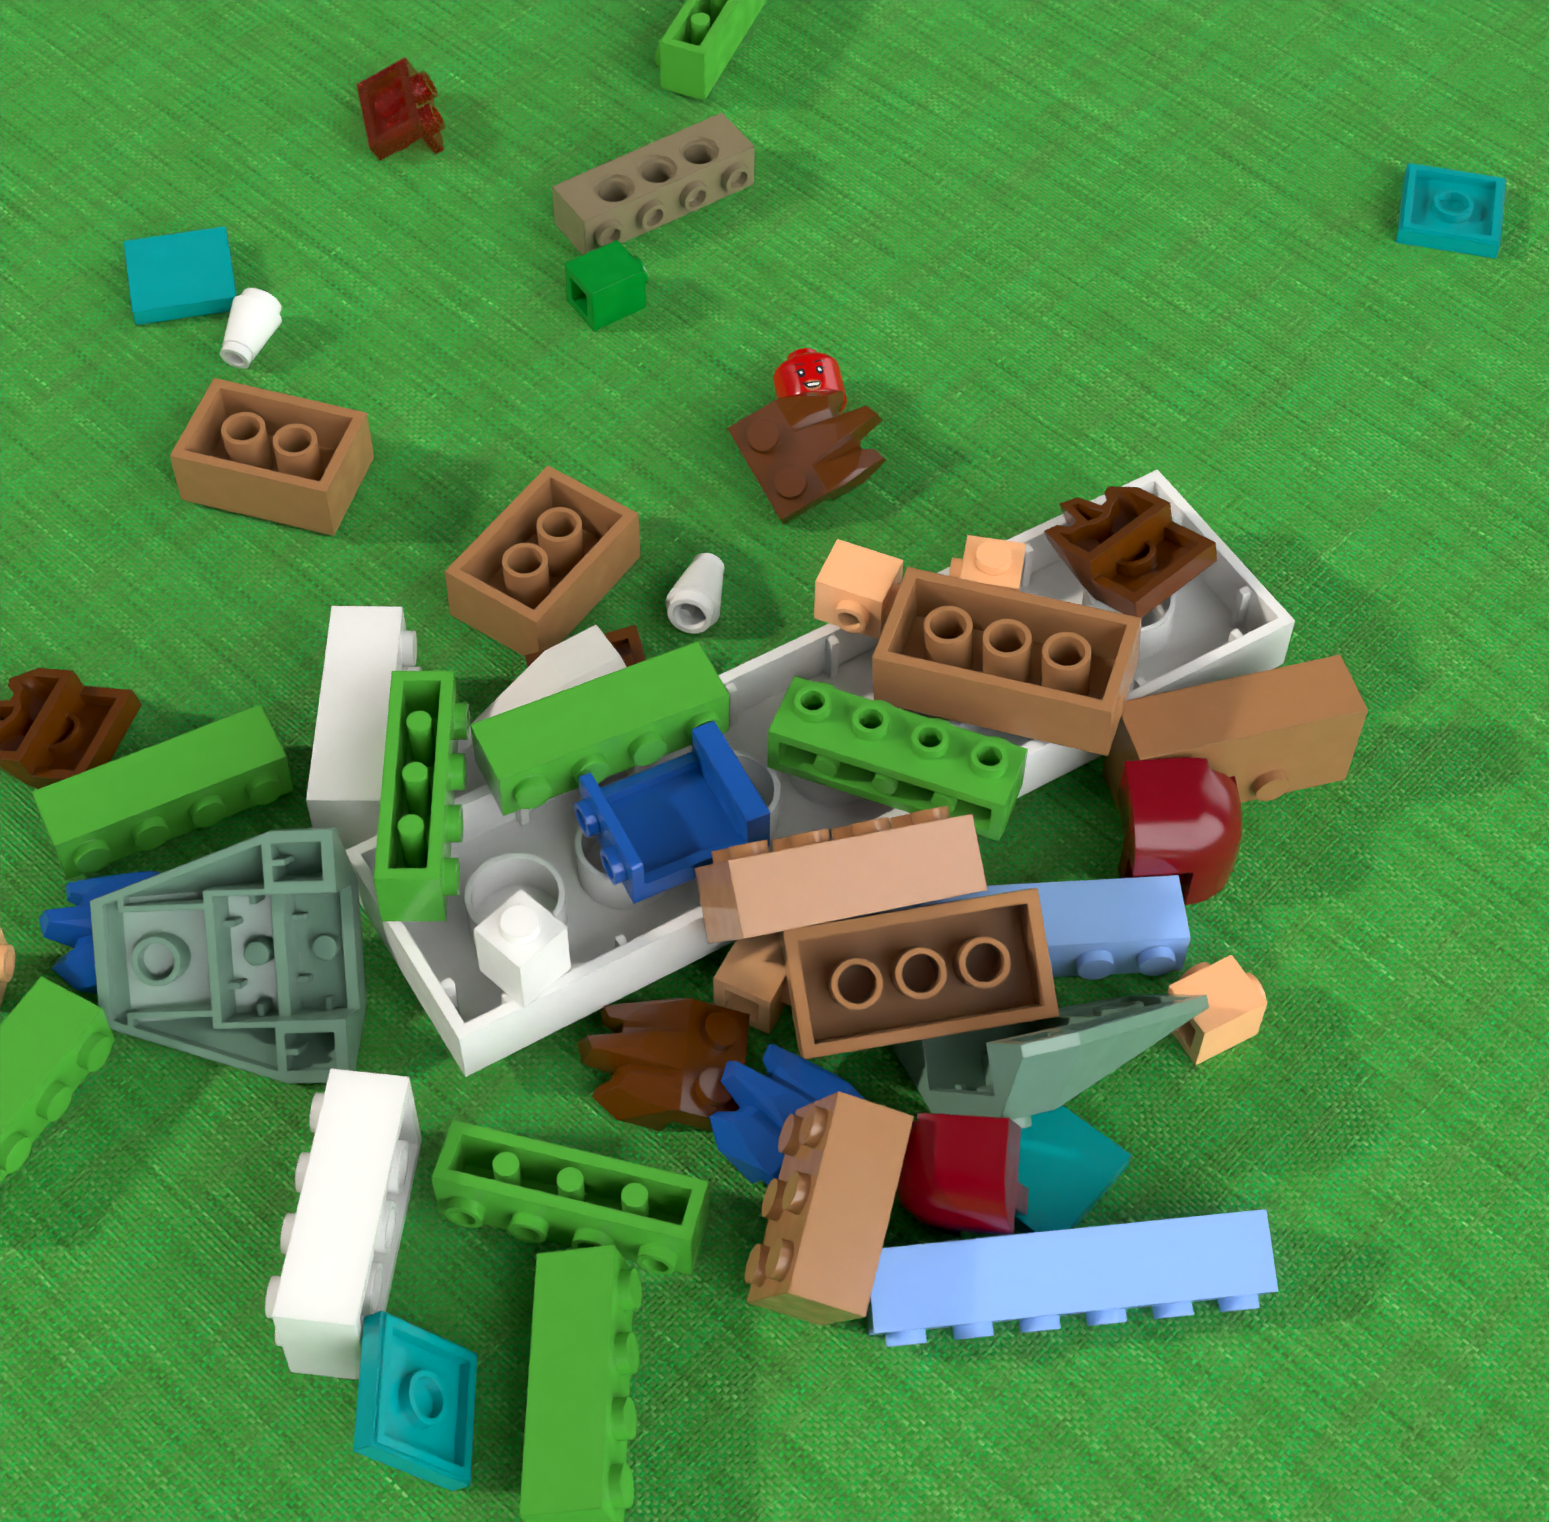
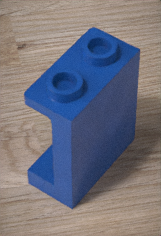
M715 721L692 729V752L601 788L591 772L579 777L580 801L573 804L579 826L587 838L596 836L603 848L600 850V858L609 880L613 885L622 882L633 904L695 879L694 868L714 864L712 851L767 840L768 848H770V811Z

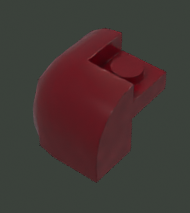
M1183 757L1124 761L1117 794L1125 834L1118 866L1119 878L1179 875L1185 906L1208 900L1225 887L1233 872L1242 840V805L1235 776L1228 777L1226 774L1209 769L1206 758Z
M918 1113L917 1121L912 1122L895 1193L902 1207L921 1223L935 1230L960 1237L961 1231L1013 1235L1015 1214L1027 1215L1029 1189L1017 1181L1021 1127L1010 1118Z

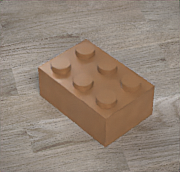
M214 378L170 454L181 500L334 536L374 458L366 412Z
M547 466L444 571L450 615L523 656L549 649L561 643L640 558L638 513Z
M836 1092L797 1109L795 1115L790 1114L787 1117L778 1142V1151L785 1154L779 1178H774L770 1182L762 1203V1217L768 1219L762 1244L757 1243L754 1246L745 1269V1282L751 1284L747 1303L820 1326L866 1317L914 1116L852 1095Z

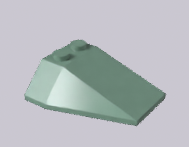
M336 827L273 829L90 901L98 1006L103 1008L111 1030L288 1084L327 1083L330 1069L355 1071L367 1005L358 879Z
M1132 994L1058 1007V1017L893 1044V1050L932 1113L1010 1118L1023 1129L1032 1125L1031 1115L1057 1109L1209 1008L1207 995Z

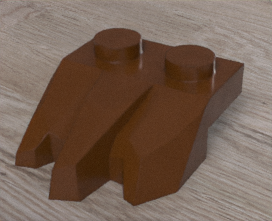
M808 391L782 397L727 428L783 524L828 498L834 501L860 486L886 461L876 449H862L860 447L861 440L882 419L866 405L839 414L844 401L843 391Z
M1108 486L1104 491L1106 502L1102 505L1079 497L1062 502L1060 507L1065 521L1070 527L1056 525L1044 530L1045 536L1052 547L1094 599L1123 614L1139 618L1145 616L1217 561L1216 542L1173 522L1170 502L1139 487Z
M36 668L9 679L8 687L12 690L13 695L10 700L0 701V770L29 786L40 789L106 764L112 759L142 704L134 692L129 689L84 686L72 670Z
M692 998L608 1005L600 1009L602 1023L615 1033L589 1035L577 1042L582 1063L611 1075V1079L595 1089L592 1098L616 1120L662 1131L672 1121L713 1132L709 1116L717 1111L736 1112L740 1108L721 1083L727 1061H737L743 1065L746 1063L750 1014Z

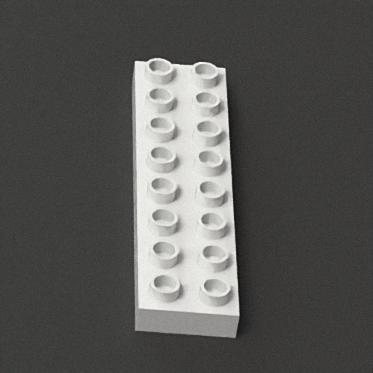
M1158 469L1121 486L1139 487L1170 502L1172 521L1216 542L1217 552L1216 562L1142 617L1138 664L1126 701L1271 670L1282 665L1295 620ZM1105 494L1090 502L1102 505L1106 502ZM1063 514L1006 540L1026 543L1020 585L1021 592L1121 613L1094 599L1047 540L1044 530L1056 525L1070 527L1065 521ZM950 567L938 572V574L949 576ZM829 623L718 675L729 693V731L722 734L770 811L769 852H774L772 840L828 828L830 840L832 841L831 829L884 817H889L890 822L892 817L910 814L909 812L767 767L768 730L793 677L797 676L813 682H825L833 685L838 690L874 700L872 656L879 639L860 633H850ZM902 709L928 718H940L954 726L985 736L1001 737L1014 745L1027 748L1028 753L1023 785L1017 798L1102 756L1101 754ZM692 745L664 755L650 765H637L608 776L598 785L600 788L692 752ZM487 784L455 798L454 805L462 804L463 841L451 844V857H458L460 863L459 896H448L446 921L382 922L373 880L377 835L345 850L358 879L361 906L465 1077L736 941L708 943L696 878L633 904L622 882L613 885L601 862L600 850L603 849L595 835L587 838L577 821L573 804L580 801L579 788L550 798L536 808L521 809L505 816L502 815ZM520 889L525 891L567 926L571 968L526 1008H523L479 970L473 930Z

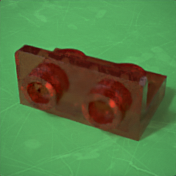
M404 57L356 84L369 149L380 161L397 151L406 149L410 144L421 138L435 154L445 150L441 131L445 129V123L433 100L438 97V93L432 79L424 70L418 73L408 59Z

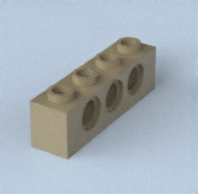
M719 113L552 186L555 225L582 255L615 240L622 244L753 185L754 145L723 113Z

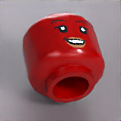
M802 348L790 353L787 360L781 363L775 370L773 384L777 399L808 391H843L844 401L839 414L845 409L847 395L839 364L832 356L817 352L812 348Z

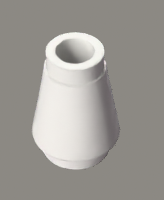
M247 288L243 291L242 295L236 296L233 299L222 344L223 347L220 351V357L227 364L240 369L248 368L251 361L254 360L282 322L280 316L282 307L274 296L257 288Z
M711 553L697 554L666 597L665 604L668 618L681 631L694 634L701 633L719 619L725 568L722 560Z

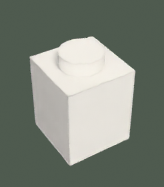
M522 889L473 929L479 970L523 1008H526L571 968L567 926Z

